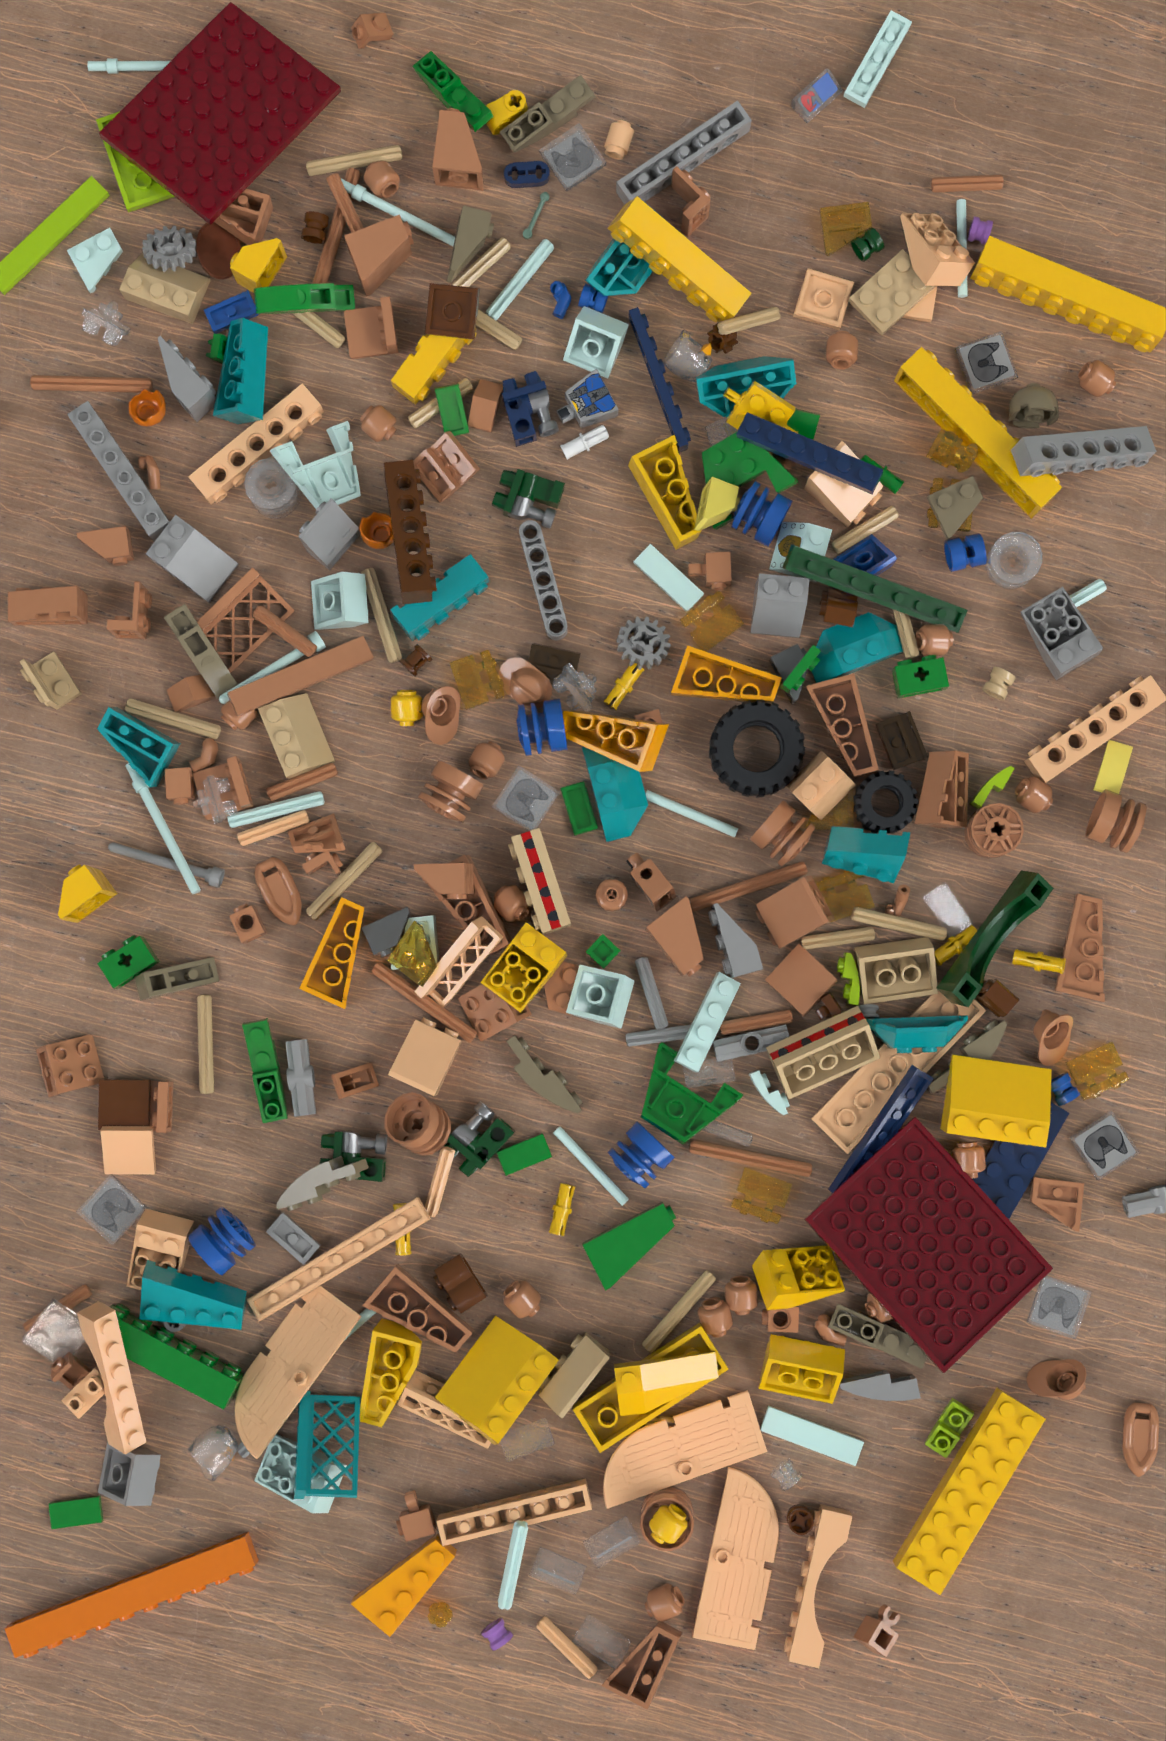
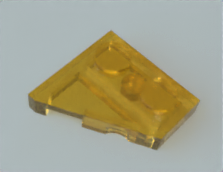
M414 921L387 961L423 987L437 965L423 926Z

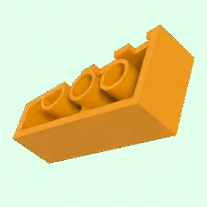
M687 645L671 695L743 702L765 700V703L771 704L774 702L782 677Z
M578 710L563 711L566 739L639 772L653 770L669 724Z
M343 897L340 898L299 989L343 1009L346 1008L364 907Z
M437 1533L413 1551L411 1555L372 1582L362 1592L360 1591L352 1599L351 1605L391 1637L454 1559L457 1549L451 1544L442 1546L440 1535Z

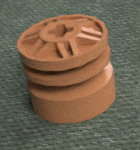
M438 760L431 773V776L439 782L438 785L434 786L425 783L424 787L433 794L429 796L420 792L418 798L429 809L439 815L464 823L466 816L458 812V809L461 808L470 812L471 808L463 801L464 798L476 800L484 785L457 768Z
M1105 789L1092 810L1085 836L1102 844L1111 835L1110 847L1117 848L1119 845L1121 852L1128 853L1140 836L1147 806L1141 802L1135 806V801L1129 799L1121 807L1122 795Z
M784 800L750 838L760 849H764L772 843L775 846L770 854L772 859L781 851L784 855L777 862L781 867L799 854L810 841L812 832L816 828L810 824L802 831L800 826L806 820L804 817L796 823L791 822L790 820L796 810Z
M1002 803L989 804L974 812L967 820V828L964 829L965 841L969 848L978 856L987 859L1001 857L1015 850L1020 844L1024 833L1023 821L1018 812L1012 807ZM994 825L995 827L1001 828V831L998 833V835L997 833L991 832V828H993Z
M411 1092L402 1094L388 1107L385 1115V1129L393 1141L415 1154L425 1156L434 1154L448 1141L451 1132V1121L447 1112L421 1094Z
M673 1486L646 1495L641 1507L640 1528L644 1539L652 1547L662 1551H673L681 1548L689 1541L693 1533L694 1509L690 1498L684 1491ZM674 1504L686 1514L687 1528L674 1544L666 1542L660 1544L651 1536L652 1530L649 1527V1521L662 1505Z

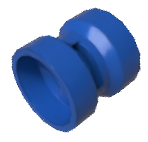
M585 283L578 307L583 308L585 306L603 313L608 296H603L590 284Z
M1068 1072L1051 1080V1092L1054 1093L1058 1106L1065 1105L1080 1095L1077 1087L1072 1086L1071 1077Z

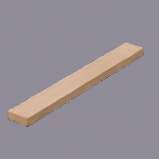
M417 1197L247 1299V1302L258 1322L431 1220L420 1198Z

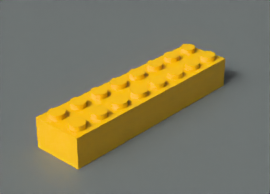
M992 236L988 237L970 277L979 286H989L997 289L998 293L1003 296L1019 298L1025 305L1041 307L1047 314L1063 316L1069 323H1080L1087 326L1091 332L1109 335L1112 340L1131 344L1134 349L1140 352L1148 351L1151 353L1161 341L1166 331L1165 307Z
M921 346L900 367L894 382L1032 519L1060 491L1062 486L1059 479L1052 473L1042 474L1038 477H1032L1031 475L1020 476L1011 449L1018 443L1019 439L1013 438L1007 432L1006 426L1000 420H995L989 414V409L983 403H978L972 397L971 391L965 385H960L954 379V374L948 368H943L930 350H925Z
M998 1387L995 1389L893 1559L897 1569L938 1595L942 1594L1046 1420L1041 1414Z

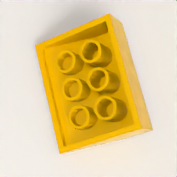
M952 1054L940 1129L949 1134L1046 1148L1050 1126L1052 1069Z
M495 1316L434 1398L492 1444L496 1445L499 1444L559 1359L541 1345Z

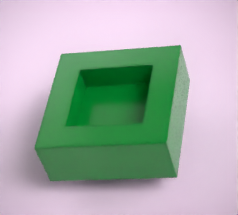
M602 934L586 953L604 969L621 950Z

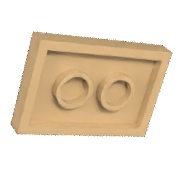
M902 249L860 287L848 301L882 336L933 290L935 286H925L913 270L910 256Z

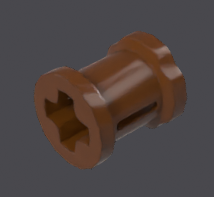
M418 644L414 646L415 650L406 659L400 660V663L414 677L418 675L417 671L427 661L431 662L433 660Z

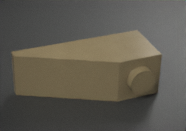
M463 205L458 220L446 282L451 283L484 246L486 237L491 238L494 223H490L491 212Z
M214 957L144 972L134 977L140 1001L219 982Z

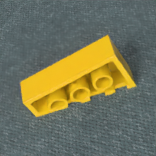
M423 335L415 348L417 353L415 355L409 354L391 379L392 387L415 405L419 400L424 401L431 391L429 389L431 385L443 378L450 362L452 364L455 363L461 355V348L465 344L469 345L473 340Z
M675 435L633 455L628 467L675 550L695 541L702 530H694L697 513L689 492V484L683 471L682 459L676 446L677 441Z

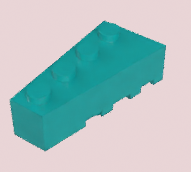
M245 318L230 322L214 406V417L237 425L263 420L268 342L267 326Z
M471 554L445 571L443 574L444 579L436 578L437 591L432 592L431 602L404 604L401 609L396 605L390 609L394 619L411 641H414L416 638L418 641L429 634L430 631L428 629L434 624L441 625L449 618L448 614L455 608L457 610L462 609L468 604L469 597L473 594L479 595L488 588L489 577Z
M147 1260L142 1276L140 1320L242 1329L247 1291L216 1281L210 1283L202 1280V1277L198 1275L187 1276L178 1273V1269L169 1266L165 1269L156 1266V1262Z

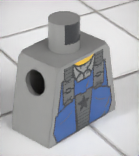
M597 369L565 392V399L568 405L556 410L563 424L576 418L581 428L615 418L619 412Z

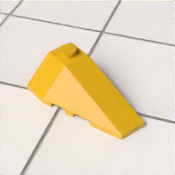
M382 1318L372 1330L360 1405V1422L381 1428L417 1368L422 1341L413 1331L395 1321Z
M715 1351L614 1364L620 1416L647 1413L719 1378Z

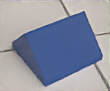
M871 534L833 560L878 576L892 567L897 557Z

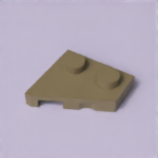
M973 476L927 497L946 540H949L983 499Z

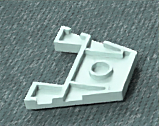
M348 421L326 430L336 453L306 465L302 464L292 441L270 450L274 458L316 510L322 502L325 501L327 503L330 498L337 505L361 496L356 465H353L351 452L354 450L352 442H349L348 431L350 430V425Z

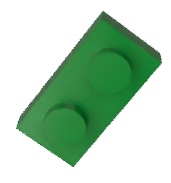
M812 645L780 688L787 693L792 688L797 691L805 681V678L802 677L805 671L809 669L812 672L821 660L817 657L821 650Z

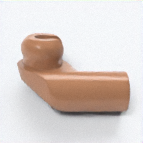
M205 739L202 742L201 756L189 762L193 772L200 771L216 761L219 749L214 739Z

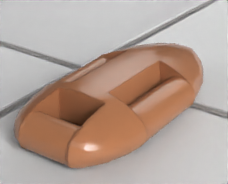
M271 857L255 867L254 875L257 886L272 914L288 925H296L301 916L302 903L300 893L289 869L283 861L276 857ZM276 866L277 872L267 877L264 876L263 872Z
M1134 1402L1127 1408L1124 1416L1123 1454L1129 1469L1137 1477H1141L1150 1469L1158 1452L1159 1417L1156 1408L1151 1403ZM1136 1413L1148 1414L1147 1418L1135 1417Z

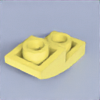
M1112 740L1108 741L1093 790L1102 793L1107 789L1119 794L1132 753V746Z

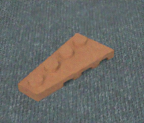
M1076 894L1062 953V958H1066L1063 974L1058 973L1054 991L1105 1002V993H1103L1102 899Z

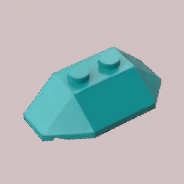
M613 238L593 265L585 281L603 296L636 294L650 276L652 270L649 268L650 264L643 258L635 257L630 252L631 248L624 242L619 243Z
M762 356L717 365L696 377L699 402L727 418L735 406L734 402L723 397L727 388L730 387V389L741 395L749 389L754 381L783 399L789 390L797 384L794 360L792 358Z
M867 612L855 617L853 628L835 625L823 630L816 645L821 650L817 656L821 660L812 670V675L815 682L819 683L849 675L904 653L897 626Z
M583 746L582 751L606 842L630 837L648 807L640 772Z
M968 1015L866 1020L871 1031L889 1048H897V1053H912V1048L921 1047L922 1052H937V1047H944L968 1021Z

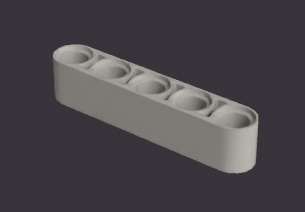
M527 520L520 525V541L546 634L550 639L558 641L567 634V620L541 527L536 521ZM527 529H534L537 531V535L532 539H528L524 536V532ZM534 552H540L544 558L540 562H533L530 556ZM542 575L548 576L550 583L546 586H541L537 583L538 577ZM553 599L557 605L554 609L549 610L543 606L544 601ZM554 622H559L564 628L559 633H553L549 629L550 625Z

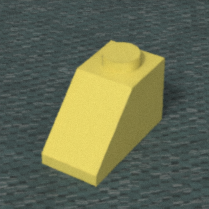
M711 477L702 489L694 530H703L725 520L732 511L735 512L740 502V498L737 497L739 487Z

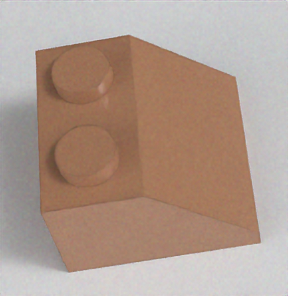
M414 864V870L439 894L447 895V899H467V894H474L473 864Z

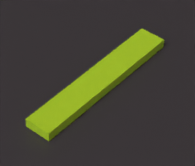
M92 176L0 262V292L4 296L110 196Z

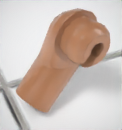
M150 455L139 457V468L141 470L147 469L148 488L160 489V471L154 458Z
M903 884L898 887L894 905L887 904L885 906V914L901 916L910 894V888L907 885Z
M819 1315L818 1321L815 1322V1328L821 1339L844 1347L847 1336L828 1327L831 1321L828 1315Z

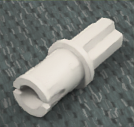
M601 425L583 435L579 433V437L560 445L568 460L584 450L590 451V447L608 439L609 434L605 426Z

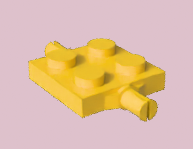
M754 381L749 389L741 395L730 389V387L725 391L723 397L735 403L734 409L727 417L726 422L737 430L748 412L798 433L787 426V421L795 412V407L758 382Z

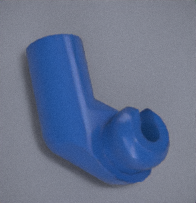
M554 281L550 286V291L557 304L552 314L559 319H564L572 297L564 283Z

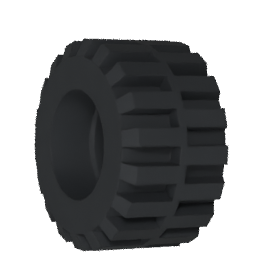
M884 770L878 771L868 776L857 787L852 801L854 802L853 812H856L857 817L855 818L863 824L862 827L864 829L868 828L874 834L879 833V830H887V834H893L903 829L913 820L912 818L917 812L916 805H918V799L915 796L917 791L911 787L912 782L905 780L904 775L901 773L895 774V771L890 770L888 772H884ZM879 789H888L898 798L899 809L891 817H882L872 808V795Z

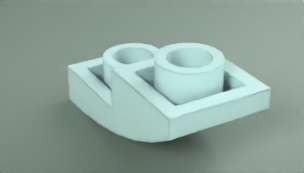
M759 1070L749 1073L755 1088L762 1098L780 1114H788L786 1108L790 1105L785 1093L780 1094L777 1089L768 1092L767 1088L771 1087L765 1073L761 1074Z

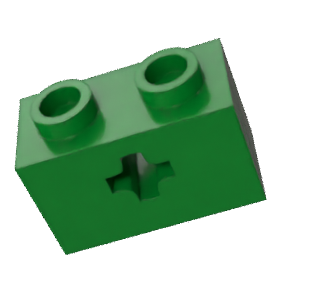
M936 655L922 657L921 662L912 663L911 659L897 662L898 666L892 669L897 699L946 690L949 687L944 657L936 658ZM918 671L920 674H925L922 681H920L919 677L915 678L914 676Z
M133 935L122 942L124 946L119 950L111 949L101 956L103 960L97 964L113 989L121 988L135 979V976L144 973L160 962L144 937ZM124 956L132 957V959L129 961L131 964L130 966L123 965V962L125 961Z

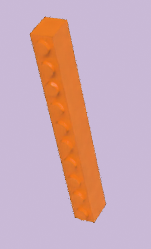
M245 1532L13 1621L5 1628V1632L14 1658L22 1655L24 1658H29L39 1653L38 1649L45 1646L48 1649H52L63 1643L62 1640L71 1637L72 1640L85 1636L87 1634L86 1631L95 1628L96 1631L102 1630L111 1625L110 1621L118 1618L120 1622L128 1620L135 1616L134 1612L142 1609L144 1612H149L157 1608L158 1603L165 1600L168 1603L175 1602L182 1598L183 1593L191 1591L192 1594L206 1589L205 1585L215 1582L216 1585L230 1580V1575L239 1573L240 1576L248 1574L254 1570L253 1567L259 1560L249 1532Z

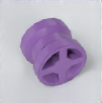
M974 216L967 240L971 242L978 240L981 244L985 245L990 236L993 221H981L979 217Z
M502 1618L493 1621L481 1632L482 1636L489 1640L492 1651L499 1649L513 1637L512 1632L504 1627L505 1622Z

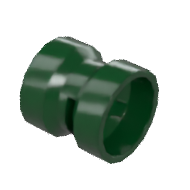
M873 227L865 231L864 236L851 240V247L862 262L868 260L872 253H878L885 248L880 234Z

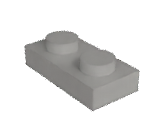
M285 1212L266 1231L303 1265L321 1246Z

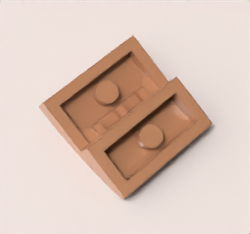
M451 431L445 432L430 448L425 449L413 461L414 469H419L420 479L439 503L456 492L480 470Z
M800 944L765 979L803 1017L838 981Z

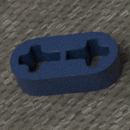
M542 161L514 162L507 165L504 169L505 183L511 188L541 187L547 184L550 179L549 167ZM537 169H541L542 173H546L542 174L540 179L535 175ZM512 171H517L519 175L517 180H513L512 176H510Z

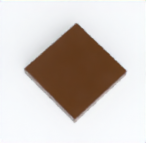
M430 283L424 334L475 340L480 289Z
M99 1080L98 1130H101L102 1126H150L151 1080Z

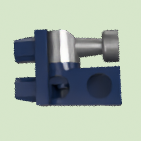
M536 371L524 375L527 385L525 387L518 388L515 378L502 382L503 402L516 447L537 441L530 416L537 413L541 421L538 427L541 437L550 436L559 431L557 422L550 418L548 409L550 405L545 381H541Z

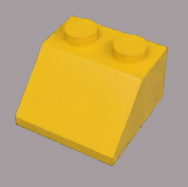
M275 238L243 246L239 253L236 252L230 261V269L237 284L254 293L255 288L269 287L285 262L287 255L281 240Z

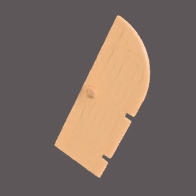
M321 1285L300 1297L306 1302L302 1308L297 1304L293 1306L265 1346L271 1350L266 1356L260 1352L245 1372L238 1387L235 1399L236 1427L244 1446L256 1459L261 1456L362 1317Z
M748 1390L727 1397L729 1401V1406L723 1408L721 1400H717L673 1416L675 1423L673 1426L668 1427L667 1421L664 1419L644 1426L624 1439L611 1456L605 1471L603 1495L606 1509L767 1452Z
M731 1467L727 1469L692 1638L755 1650L760 1628L751 1625L752 1620H762L772 1573L771 1569L764 1568L765 1561L774 1563L779 1538V1523L775 1506L762 1485L750 1475Z

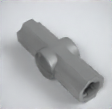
M785 1024L714 1040L713 1048L716 1060L720 1062L767 1051L766 1047L788 1038L789 1033ZM754 1036L758 1040V1046L755 1050L750 1051L746 1048L745 1040L747 1037Z
M308 1039L285 1042L288 1060L287 1083L292 1094L294 1117L316 1114L313 1089L315 1087V1075L313 1066L310 1064Z
M1159 1185L1148 1188L1149 1191L1122 1196L1123 1209L1127 1218L1149 1213H1166V1185Z

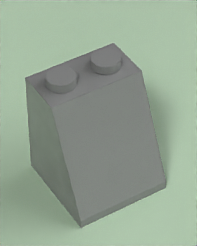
M759 573L754 589L750 633L800 638L807 606L809 578Z

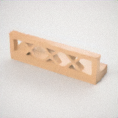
M482 916L472 921L414 992L421 999L430 995L443 1008L446 1007L501 941L503 936ZM483 930L494 938L488 945H481L480 934ZM467 949H476L477 960L475 962H467ZM453 966L462 967L461 979H452L451 969ZM439 984H447L448 995L445 998L435 990Z
M415 1370L397 1405L488 1449L491 1444L489 1440L479 1435L475 1429L434 1398L444 1383ZM409 1396L417 1400L418 1403H413L407 1400L406 1397ZM431 1409H436L440 1411L441 1414H436L432 1412ZM454 1420H459L463 1422L464 1425H459L455 1423Z

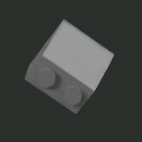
M107 1442L98 1493L125 1506H151L161 1455L142 1447L123 1454Z

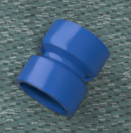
M980 533L965 536L964 540L954 538L944 542L945 558L951 572L963 570L967 565L977 567L986 564V549ZM965 547H967V549H968L969 557H967V552H966V548H965Z

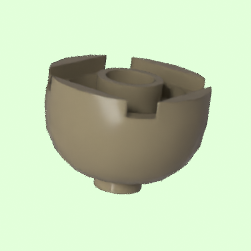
M1037 383L1028 384L1017 391L1009 404V421L1013 420V425L1016 427L1035 429L1039 428V423L1047 422V426H1049L1059 418V406L1054 393Z

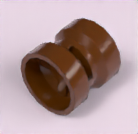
M306 212L304 217L306 227L302 229L301 239L314 244L325 243L326 233L324 230L328 226L329 217L319 212Z
M800 1504L789 1508L786 1519L792 1532L797 1535L809 1533L814 1524L813 1516L809 1509Z

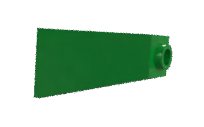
M663 1202L582 1243L605 1291L610 1289L675 1226L672 1220L676 1219V1216L670 1205L665 1207Z

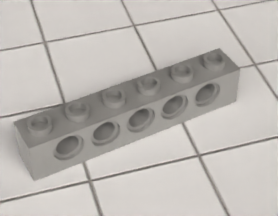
M737 100L616 182L617 195L624 204L636 196L644 202L671 185L672 171L676 166L681 171L684 169L689 173L750 132L751 118Z
M86 401L67 415L142 527L155 542L170 521L95 409Z
M1147 426L1022 437L1011 449L1020 476L1031 475L1032 477L1050 473L1059 475L1063 472L1071 471L1073 473H1080L1084 470L1092 469L1100 471L1113 467L1114 469H1121L1125 466L1141 467L1146 465L1149 459L1157 452Z

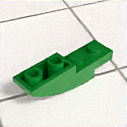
M432 51L412 66L423 82L447 109L454 108L465 113L468 126L474 132L494 117L492 111L462 84L459 76Z
M322 283L270 286L254 289L256 314H289L355 309L353 285Z
M268 1018L243 1023L242 1027L253 1071L252 1078L262 1122L268 1123L287 1119L283 1082Z

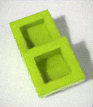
M1009 766L991 777L978 790L969 804L977 809L982 807L991 789L997 792L1003 790L1015 768Z

